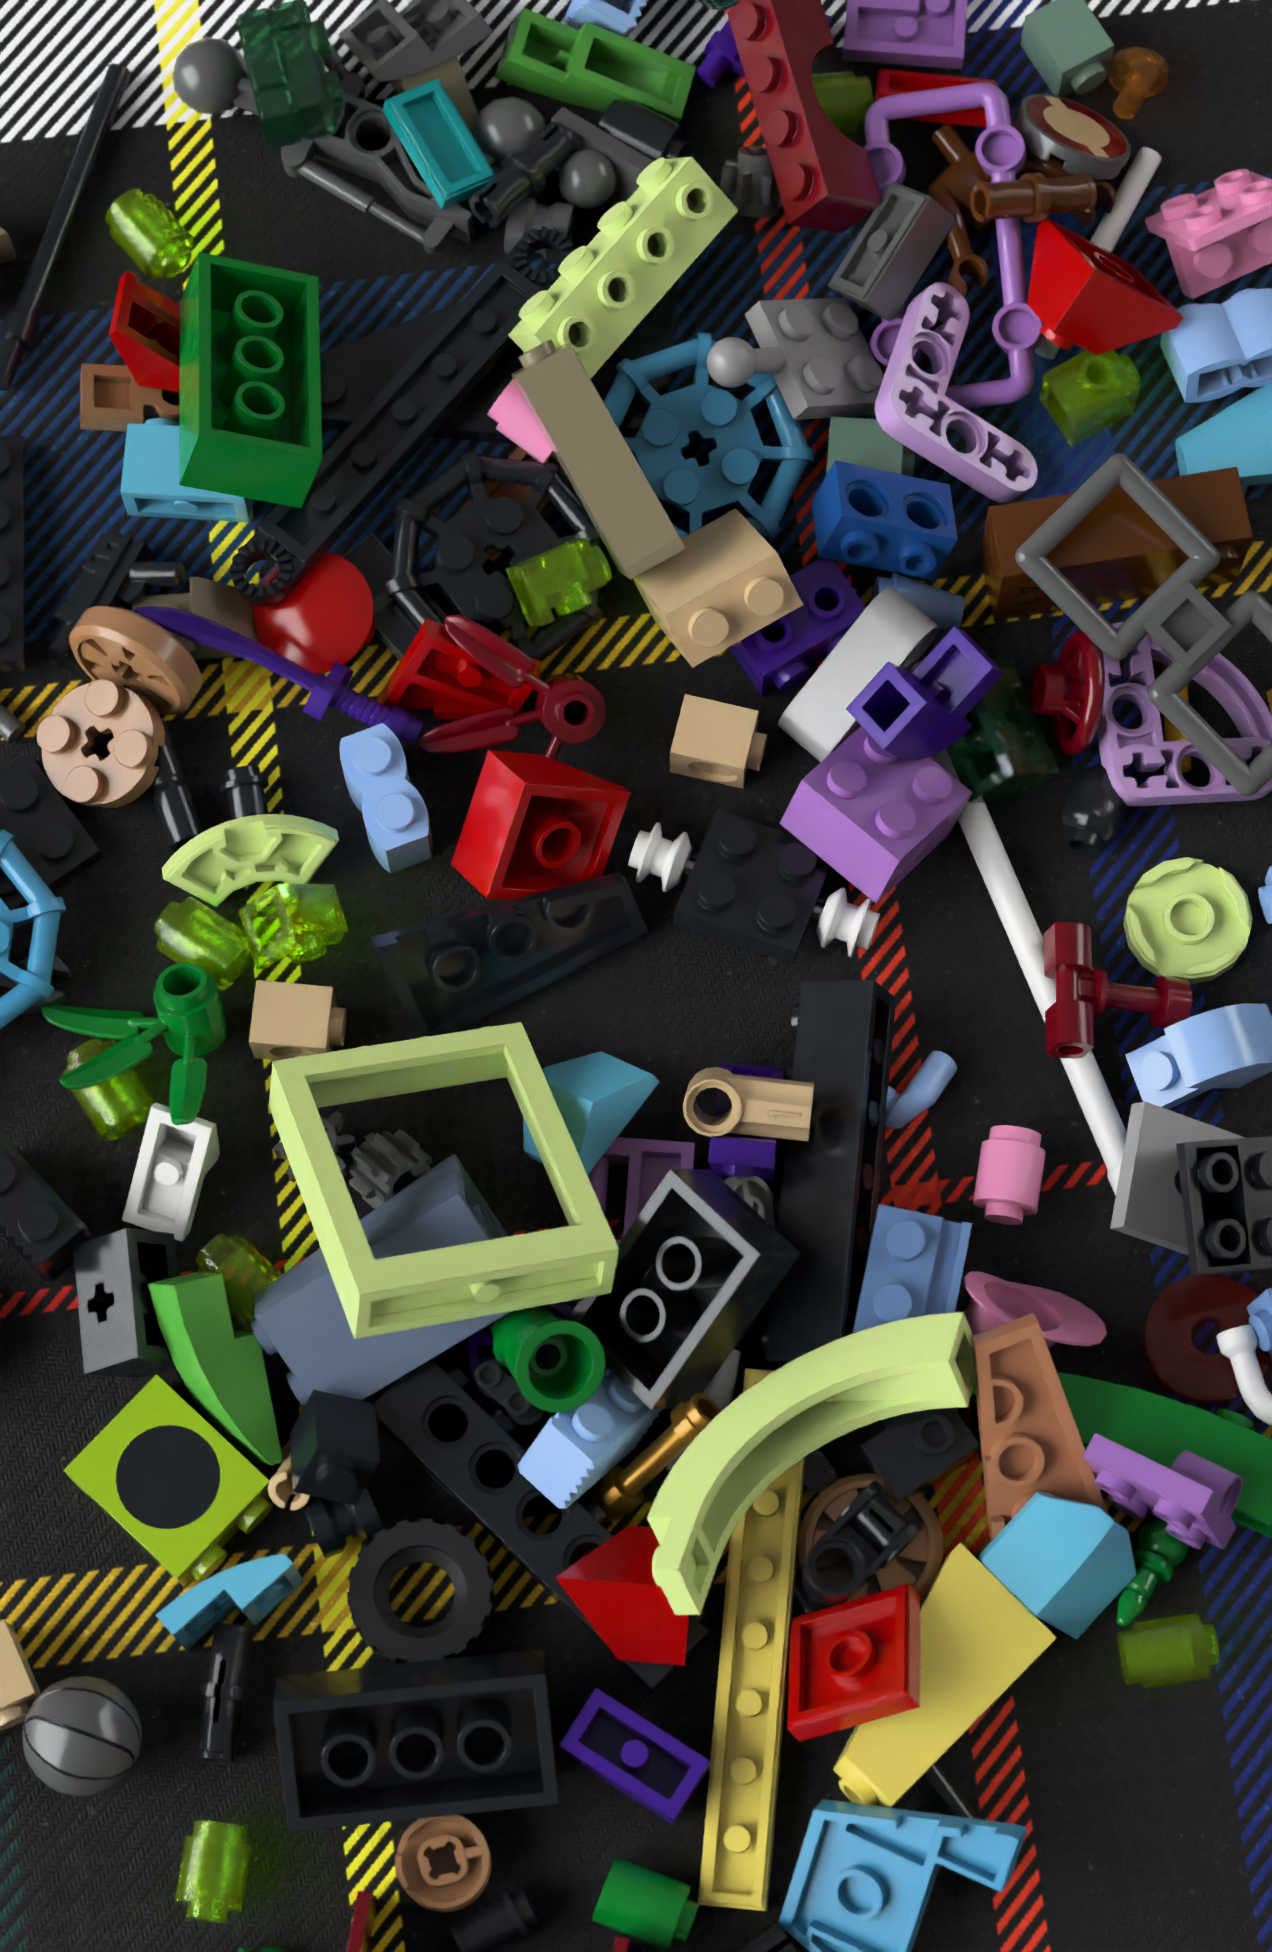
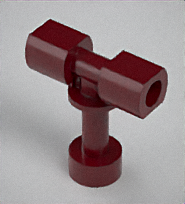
M1056 922L1043 934L1044 976L1055 979L1056 1002L1045 1011L1046 1054L1067 1059L1083 1058L1094 1048V1019L1100 1018L1105 1008L1148 1013L1151 1024L1154 1027L1167 1028L1189 1018L1192 1006V990L1187 979L1159 976L1154 981L1152 988L1108 982L1104 969L1092 967L1091 927L1075 922Z

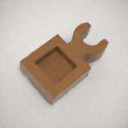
M82 363L80 374V429L127 432V423L143 424L144 417L170 419L179 423V405L168 404L164 399L170 396L180 397V392L139 386L128 367L124 365Z

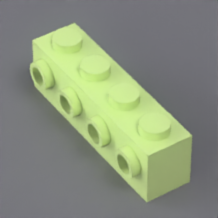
M693 157L659 158L648 165L638 176L636 183L640 187L626 202L623 201L614 205L599 220L597 227L601 231L587 246L575 249L562 261L558 268L561 276L547 291L543 290L532 296L519 311V317L522 320L508 335L524 353L550 339L553 341L556 349L565 344H571L591 379L739 211Z

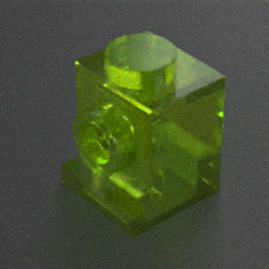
M587 537L572 539L506 568L529 626H544L555 621L551 608L555 607L558 616H562L591 604L593 599L590 591L606 585V582L612 579L611 570L604 553L597 545L591 547Z
M277 884L238 910L256 969H266L283 957H289L292 963H304L317 959L327 952L326 945L339 943L344 933L348 931L334 884Z

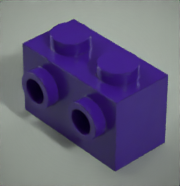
M820 558L789 576L803 605L729 647L761 696L766 695L777 687L780 692L791 690L806 680L812 672L810 668L827 658L865 610V605L834 560Z

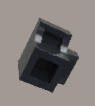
M941 1408L911 1412L879 1420L878 1422L883 1431L862 1444L859 1451L898 1505L917 1492L924 1493L974 1459L980 1444L955 1408Z

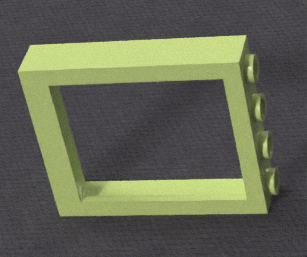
M522 1022L272 1061L269 1108L354 1339L610 1294L612 1292L619 1248ZM507 1077L569 1226L375 1260L317 1108Z

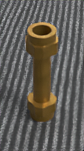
M695 1393L690 1399H684L671 1411L672 1425L625 1469L613 1466L599 1479V1484L592 1490L593 1501L610 1519L618 1520L624 1514H630L644 1501L642 1488L689 1446L698 1434L721 1412L718 1405L710 1397L702 1393Z

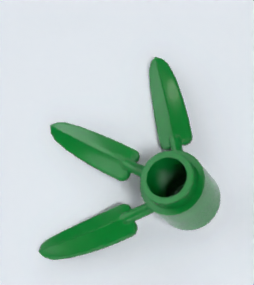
M190 962L177 963L166 968L159 975L153 993L158 1017H144L138 1011L46 1005L41 1008L42 1014L48 1023L61 1029L97 1038L121 1040L60 1078L61 1085L72 1090L98 1085L137 1066L152 1055L153 1046L150 1042L163 1033L168 1048L172 1052L183 1056V1058L176 1060L171 1067L169 1103L171 1122L177 1126L194 1122L201 1109L207 1080V1062L198 1056L206 1055L216 1050L224 1042L228 1034V1025L216 982L200 965ZM140 1029H146L140 1034Z

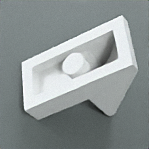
M156 1102L151 1106L122 1218L123 1221L155 1232L173 1233L174 1239L179 1241L185 1239L192 1226L204 1177L219 1158L220 1148L215 1123L196 1117L193 1123L177 1126L171 1122L170 1107Z

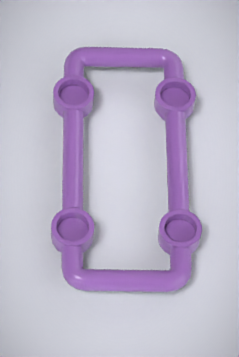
M972 83L889 95L874 102L865 116L866 146L863 148L866 149L880 199H882L892 181L902 185L906 174L905 163L899 150L890 144L888 124L890 120L980 107L985 108L987 129L980 134L976 142V156L980 166L991 176L992 182L1016 180V174L1023 168L1026 162L1027 150L1022 135L1011 126L1009 103L1002 90L990 83ZM1020 218L996 220L1004 307L995 315L992 330L997 344L1004 352L1008 353L1010 378L947 387L945 396L966 409L1019 401L1029 393L1034 384L1033 351L1039 347L1043 340V334L1040 332L1043 324L1042 320L1027 305L1028 296ZM905 303L892 321L882 318V323L874 330L871 337L872 353L884 369H887L906 313ZM912 348L913 361L917 364L922 350Z

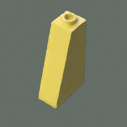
M961 1543L951 1551L942 1563L930 1589L920 1603V1707L856 1725L833 1768L842 1778L839 1781L842 1792L852 1803L891 1808L1057 1638Z

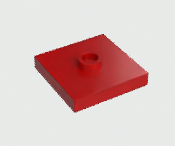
M910 1583L791 1618L788 1730L799 1742L920 1707V1595Z

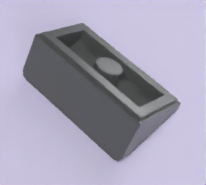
M892 181L881 199V204L873 211L828 286L887 321H892L897 316L953 226L954 216L932 197Z

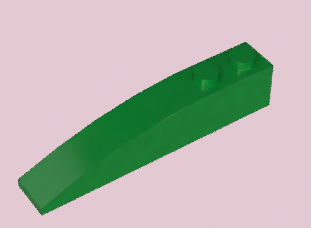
M1057 1372L1085 1451L1094 1434L1097 1433L1170 1469L1177 1457L1185 1450H1188L1242 1476V1491L1230 1518L1233 1522L1272 1538V1439L1252 1431L1255 1425L1254 1422L1243 1415L1227 1409H1218L1215 1415L1206 1410L1142 1389ZM974 1384L968 1406L977 1409L976 1387Z

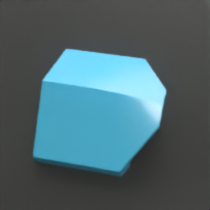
M602 1051L546 1066L542 1069L587 1175L659 1083L653 1074ZM523 1117L524 1151L530 1158L543 1164Z
M1037 1491L978 1555L979 1561L1035 1616L1076 1640L1137 1575L1129 1532L1123 1525L1098 1505L1054 1497L1053 1494L1043 1491Z

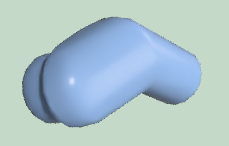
M932 1051L901 1095L888 1086L885 1117L886 1128H902L935 1104L957 1071V1065L949 1055L941 1051Z

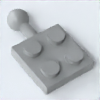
M846 298L758 301L745 313V316L760 348L753 349L743 339L727 337L717 341L708 353V372L716 383L724 387H739L747 383L754 374L772 373L793 420L830 418V416L875 415V401L883 380V373L870 351L858 325V319L851 310Z

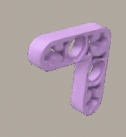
M936 282L913 298L907 307L875 401L874 411L876 419L882 430L893 439L989 499L999 503H1009L1033 487L1037 480L1038 472L1036 462L1030 451L1021 443L945 396L969 323L970 311L967 301L954 286ZM938 317L943 324L934 331L929 330L935 325ZM912 348L922 350L928 355L933 366L932 374H927L916 366L912 357ZM946 427L956 429L963 436L967 446L966 454L960 453L951 447L947 440Z

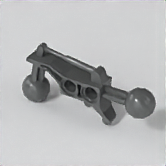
M311 23L303 31L308 61L297 91L249 73L247 62L241 53L224 39L210 37L199 39L189 43L177 56L172 75L174 89L182 102L197 113L218 115L237 106L282 125L281 158L284 170L290 177L298 178L303 176L365 214L370 212L422 243L424 250L429 254L438 253L451 235L469 243L475 238L474 213L469 206V199L441 210L426 183L417 178L407 158L408 153L383 113V108L363 100L365 97L363 79L358 74H350L344 66L345 61L329 42L327 30L322 24ZM325 66L341 80L342 83L339 89L329 86ZM508 97L492 101L479 112L472 128V135L497 175L501 171L502 161L511 152H521L544 131L547 125L543 116L530 102L515 97ZM324 113L334 117L331 124L324 128L316 129L306 125L308 120L317 114ZM373 136H382L390 140L386 147L378 151H368L361 147L366 139ZM313 157L379 183L410 219L428 225L429 228L424 231L378 204L373 196L312 161Z

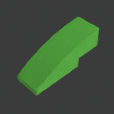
M523 8L510 26L494 78L533 93L605 112L610 103L615 99L625 104L633 100L678 123L683 114L696 66L586 21L581 29L577 30Z
M194 1272L149 1283L148 1286L157 1321L173 1363L203 1414L215 1430L249 1462L267 1465L283 1462L261 1344L254 1332L233 1331L223 1275L220 1273Z

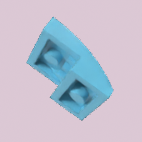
M285 1553L262 1557L217 1573L195 1585L157 1613L156 1617L188 1652L213 1629V1624L220 1623L237 1607L256 1626L304 1581L294 1563Z

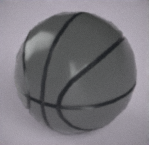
M81 1676L55 1682L35 1699L26 1714L22 1732L25 1758L34 1774L48 1787L59 1793L72 1796H87L107 1791L117 1785L130 1772L137 1761L142 1741L139 1714L130 1698L117 1686L104 1679Z

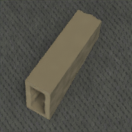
M550 339L519 356L518 358L524 368L511 375L619 572L631 580L685 550L686 547L571 344H565L556 349L553 341Z

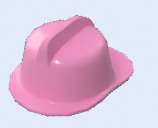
M969 1272L963 1279L966 1290L972 1296L966 1309L965 1317L973 1336L1032 1313L1035 1314L1048 1349L1056 1342L1077 1346L1099 1344L1107 1334L1105 1323L1094 1311L1062 1293L1041 1287L1005 1281L983 1272Z

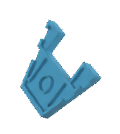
M823 1799L813 1810L778 1924L810 1952H912L940 1864L1002 1892L1011 1880L1027 1828L1011 1823Z

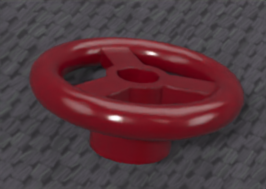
M1078 630L1069 636L1060 652L1057 665L1039 664L1037 666L1031 686L1033 712L1039 715L1052 716L1053 732L1057 744L1064 753L1072 756L1084 752L1092 742L1099 725L1105 691L1103 652L1082 630ZM1071 720L1077 725L1075 733L1072 730Z

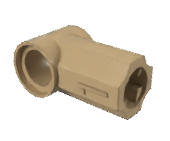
M719 1067L706 1068L696 1073L688 1084L683 1102L684 1117L694 1131L708 1137L733 1133L808 1141L814 1083L736 1075L729 1070ZM706 1088H718L728 1094L732 1107L722 1115H708L698 1107L696 1096Z

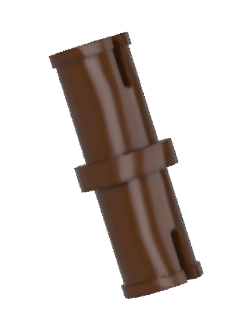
M1034 172L1022 175L1019 180L979 181L976 183L977 185L972 187L970 194L971 211L978 222L1022 218L1025 222L1037 223L1044 221L1048 215L1088 214L1090 210L1094 209L1097 201L1096 184L1093 178L1086 173L1078 174L1077 176L1046 178L1042 173Z

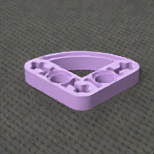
M1118 622L1112 625L1116 629H1118L1124 622ZM1148 635L1130 652L1131 658L1122 665L1121 670L1119 660H1111L1103 653L1105 691L1102 713L1097 728L1101 764L1107 770L1112 787L1126 805L1153 806L1246 801L1263 798L1272 791L1271 778L1256 794L1251 796L1242 795L1189 740L1164 741L1160 711L1149 700L1148 688L1155 681L1152 660L1170 666L1173 661ZM1218 653L1193 680L1204 687L1222 705L1242 737L1224 738L1223 740L1245 762L1252 756L1254 760L1272 742V715L1250 681L1229 660ZM1122 672L1123 684L1110 687L1121 676ZM1126 699L1137 705L1142 715V723L1139 728L1126 729L1116 722L1112 713V706L1115 700ZM1188 756L1197 757L1208 766L1210 781L1207 786L1196 787L1184 779L1181 772L1183 758ZM1132 762H1134L1138 772H1156L1164 765V775L1149 777L1139 788H1137L1135 779L1125 777L1123 771Z

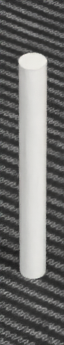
M1147 147L1140 148L1116 192L1115 205L1111 213L1105 212L1090 241L1112 252L1161 161V156L1156 151ZM1043 335V340L1035 352L1044 358L1054 359L1060 347Z

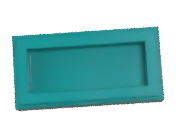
M438 78L385 100L383 113L441 210L469 199L496 175Z

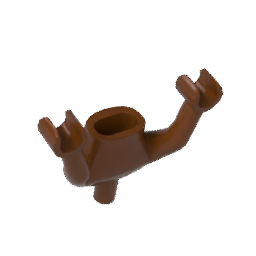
M947 124L933 134L932 140L950 166L931 184L928 196L932 197L954 216V224L945 237L954 261L947 284L954 286L965 298L968 289L966 282L960 275L966 274L975 279L977 286L981 288L984 287L988 276L986 262L981 257L973 254L966 226L978 238L997 231L996 220L978 222L974 218L970 206V194L972 187L977 185V182H992V178L981 168L976 151L971 152L953 126ZM1026 148V162L1023 168L1016 174V180L1020 179L1019 174L1034 172L1042 173L1046 178L1074 175L1062 169L1064 161L1051 154L1048 161L1035 156ZM1094 180L1097 190L1096 202L1102 206L1104 212L1110 214L1116 199L1114 188L1106 181ZM1094 209L1090 210L1088 214L1074 213L1082 225H1091L1095 219Z

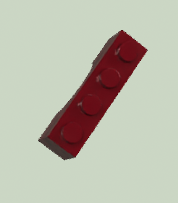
M741 0L727 12L788 224L843 233L881 204V199L866 149L851 141L836 128L822 109L813 87V60L834 44L821 0Z

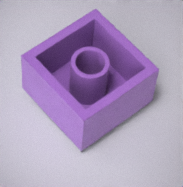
M861 726L801 780L779 824L874 903H878L950 834L973 792L930 757L910 761L901 759L883 750Z

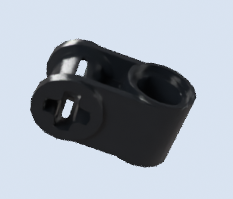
M876 1480L871 1482L845 1508L834 1522L835 1524L812 1546L806 1556L801 1573L802 1586L808 1597L819 1605L831 1607L851 1600L881 1568L884 1570L924 1528L917 1520L909 1522L881 1495L883 1487ZM822 1558H839L848 1566L851 1579L843 1586H827L817 1577L815 1564Z

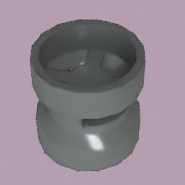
M526 197L508 214L504 253L508 254L515 247L516 243L521 240L520 237L523 234H529L530 230L534 228L540 230L541 226L551 230L554 227L560 233L564 232L572 242L576 218L575 204L557 201L551 206L538 204L535 198ZM540 249L534 252L543 255L547 262L560 264L562 256L552 249Z

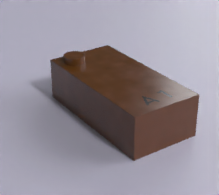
M1231 467L1151 480L1219 551V564L1195 588L1237 582L1253 537L1238 468ZM1117 486L1046 556L1092 605L1151 596L1189 558L1120 486ZM1073 493L988 507L980 548V558L993 621L1062 611L1019 567L1015 560V553Z

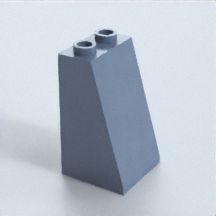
M455 1154L443 1160L360 1220L375 1260L508 1237V1234ZM320 1248L255 1294L254 1317L256 1319L251 1321V1327L259 1343L269 1355L279 1352L291 1372L286 1374L287 1381L296 1398L305 1406L313 1389L361 1401L509 1312L354 1339L325 1257Z

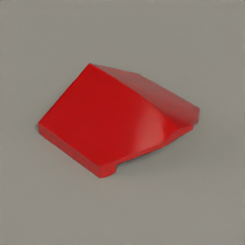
M127 271L120 277L109 336L139 386L180 392V305L152 287L138 282L137 275Z

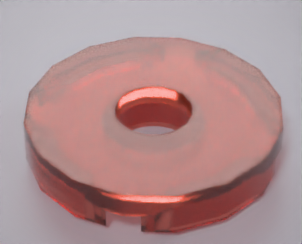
M1220 1274L1208 1276L1189 1275L1169 1285L1149 1310L1143 1330L1145 1359L1157 1380L1179 1398L1204 1405L1228 1403L1241 1396L1230 1358L1221 1353L1216 1355L1203 1354L1195 1348L1191 1340L1192 1328L1201 1322L1217 1324L1223 1331L1249 1325L1250 1314L1246 1307L1258 1295L1247 1286L1243 1287L1240 1283L1230 1280V1277ZM1257 1346L1255 1353L1263 1375L1268 1368L1271 1357L1268 1351H1263Z

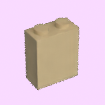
M736 508L682 538L681 540L686 547L685 550L633 578L654 621L692 668L803 605L778 553Z

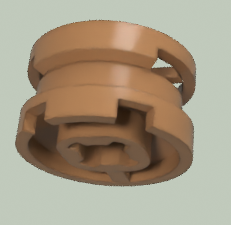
M460 1815L418 1819L407 1828L402 1835L397 1853L395 1854V1868L401 1886L417 1904L436 1912H453L469 1906L483 1893L490 1879L492 1858L484 1836L471 1821Z

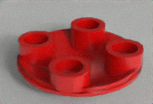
M326 552L282 601L269 606L254 605V627L260 644L315 674L331 671L336 661L342 665L346 664L361 648L371 642L375 634V623L373 621L374 601L367 580L350 561L330 552ZM279 565L275 566L265 577L261 584L263 587L266 586V583L271 585L273 583L272 580L278 578L277 574L280 572Z

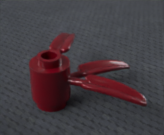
M461 615L445 617L444 626L447 634L481 666L514 689L520 688L524 682L538 692L536 710L515 715L514 709L507 706L452 721L426 732L421 737L419 744L424 750L430 753H455L495 746L517 739L520 735L519 726L540 721L554 735L544 756L555 760L564 742L580 743L587 741L601 729L606 716L605 702L600 692L586 679L576 674L563 673L555 675L544 682L531 673L535 667L534 661L502 637ZM571 701L583 702L579 715L572 720L566 721L564 718L565 706Z

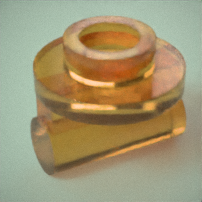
M1130 47L1119 51L1112 57L1108 69V78L1111 85L1120 92L1112 107L1118 117L1126 120L1132 119L1146 97L1158 94L1166 86L1169 67L1166 60L1159 53L1144 47Z

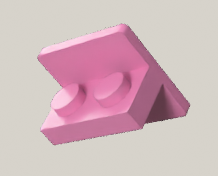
M1248 169L1234 170L1218 177L1214 181V188L1196 196L1192 193L1175 196L1160 206L1161 212L1145 219L1148 231L1166 240L1183 295L1194 299L1272 263V179L1249 172Z

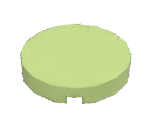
M1185 857L1163 861L1142 875L1128 897L1123 921L1128 947L1142 967L1158 977L1187 979L1190 984L1212 981L1234 966L1247 946L1253 918L1247 894L1232 874L1221 867L1217 869L1210 864L1203 863L1204 860Z

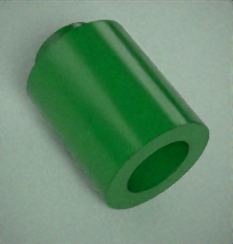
M615 1857L599 1897L592 1921L668 1951L673 1938L686 1942L700 1904L688 1899L691 1885Z

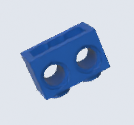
M835 460L812 499L818 557L933 580L958 541L949 484Z

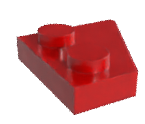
M426 618L379 695L377 702L390 708L396 706L401 709H434V720H459L463 717L507 706L513 708L515 715H517L533 688L524 682L520 688L514 689L508 686L460 648L447 634L443 624ZM530 657L535 665L531 673L540 678L541 661Z

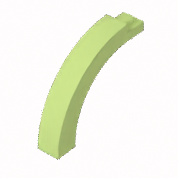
M964 1312L931 1314L897 1320L864 1329L829 1342L794 1359L760 1380L722 1410L698 1434L671 1469L659 1489L647 1516L660 1544L653 1555L652 1570L654 1580L659 1587H662L675 1615L701 1614L719 1559L736 1525L766 1488L805 1456L844 1434L879 1420L929 1409L968 1407L975 1384L971 1344V1336L973 1334Z

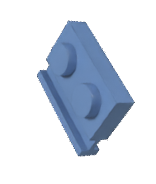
M879 1204L853 1333L897 1320L931 1314L955 1313L972 1223L943 1220V1217Z

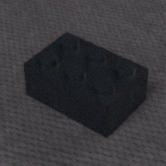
M670 1169L617 1245L619 1252L612 1292L610 1294L580 1299L567 1318V1321L580 1323L597 1336L604 1350L605 1365L651 1410L676 1408L684 1399H690L695 1393L704 1392L801 1253L713 1170Z

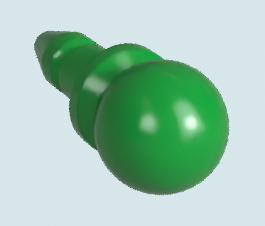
M1157 1517L1143 1524L1136 1537L1137 1550L1132 1551L1137 1575L1127 1584L1126 1590L1122 1592L1119 1598L1116 1620L1117 1624L1121 1627L1128 1626L1143 1612L1147 1604L1146 1600L1150 1598L1156 1584L1168 1583L1173 1575L1172 1568L1179 1565L1188 1552L1189 1545L1170 1535L1165 1530L1168 1522Z

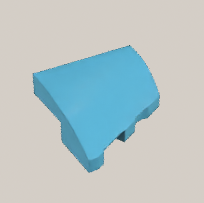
M1272 384L1258 388L1177 438L1175 448L1180 476L1237 467L1243 495H1245L1248 485L1272 483Z

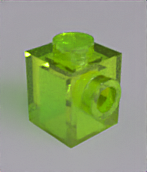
M1085 350L1044 373L1039 400L1070 446L1073 447L1133 413L1141 381L1136 367L1127 355L1123 353L1117 355L1115 350L1095 355Z

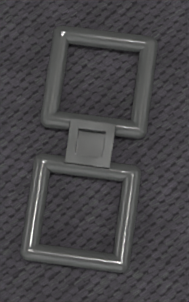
M1121 453L1114 454L1017 549L1015 553L1016 563L1111 660H1121L1126 657L1148 635L1173 661L1149 686V700L1239 793L1245 796L1254 795L1272 778V742L1248 765L1187 703L1179 692L1250 622L1272 643V606L1260 593L1249 590L1244 592L1221 615L1195 588L1219 564V551L1126 455ZM1120 485L1189 558L1116 629L1046 556Z

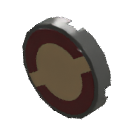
M1031 94L1022 99L1017 109L1012 127L1017 129L1022 135L1025 147L1035 156L1048 161L1051 153L1065 160L1062 169L1066 170L1069 174L1077 176L1078 174L1086 173L1093 180L1113 179L1119 174L1130 157L1131 145L1123 132L1102 115L1075 101L1051 94Z

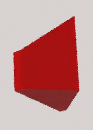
M627 1526L555 1577L618 1661L685 1666L689 1615H675L662 1587H659L654 1580L652 1570L653 1555L660 1544L652 1527Z

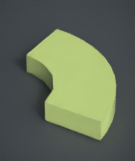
M260 814L241 817L214 826L188 841L162 867V875L164 880L215 907L221 904L232 892L255 882L284 881L304 888L336 846L339 836L337 829L309 818L294 815Z

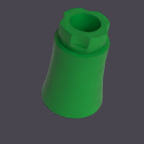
M541 1307L511 1311L493 1322L490 1328L493 1335L492 1352L502 1368L516 1380L523 1396L535 1407L547 1412L570 1411L583 1405L597 1391L604 1376L605 1355L599 1339L586 1326L557 1318Z

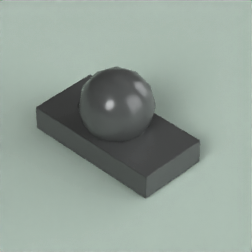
M564 107L551 119V122L558 123V127L561 125L565 126L572 133L578 145L577 152L571 154L555 170L558 172L560 193L569 203L585 210L598 208L607 202L616 205L623 201L626 202L640 187L636 183L637 178L648 165L654 162L652 159Z

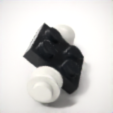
M717 809L699 854L693 853L691 861L689 859L692 847L687 832H683L675 841L662 838L661 824L657 822L651 833L640 830L635 840L628 866L638 869L636 882L640 883L650 873L661 877L663 892H668L680 884L683 876L687 880L674 913L673 923L791 965L794 964L809 923L816 925L818 919L820 920L817 927V935L822 948H825L835 938L847 942L848 957L851 958L857 946L869 949L880 918L879 913L870 910L872 900L867 898L860 906L848 903L846 888L842 887L828 897L823 907L825 899L820 898L832 867L793 835Z

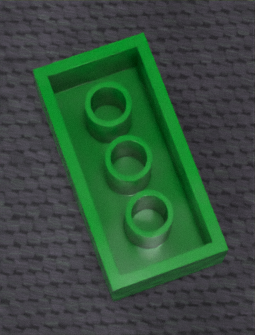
M199 252L180 300L179 485L302 508L322 462L318 276Z

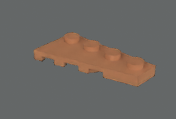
M1035 1314L1026 1315L971 1336L990 1542L1037 1491L1048 1492L1058 1498L1098 1505L1107 1512L1099 1487L1094 1483V1473L1083 1458L1085 1448Z

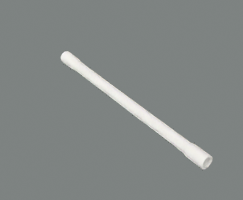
M960 738L943 751L930 756V758L973 792L962 810L958 822L1045 1022V1011L1056 1002L1055 979L1044 976L1043 937L965 758V749ZM1092 1050L1083 1058H1060L1105 1162L1107 1177L1116 1196L1127 1134Z

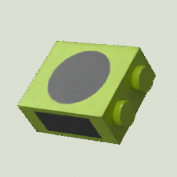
M157 1374L64 1469L69 1478L183 1587L193 1578L200 1583L207 1579L227 1556L222 1547L239 1529L245 1534L254 1530L273 1508V1504L268 1500L270 1498L268 1493L270 1480Z

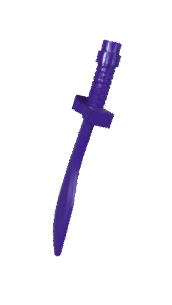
M144 606L136 607L134 610L135 613L152 620L165 630L200 645L255 662L307 689L311 694L303 712L320 721L328 707L331 706L344 714L347 713L350 717H354L365 724L367 723L371 727L381 723L385 724L392 730L398 740L402 739L414 744L419 735L423 721L409 716L410 712L396 706L390 708L347 687L354 670L337 661L328 676L323 674L317 675L273 650L199 615L170 607Z

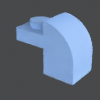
M1243 1003L1217 1008L1192 1016L1165 1028L1166 1035L1125 1055L1142 1101L1169 1110L1212 1088H1239L1271 1072L1272 1017L1267 1004Z

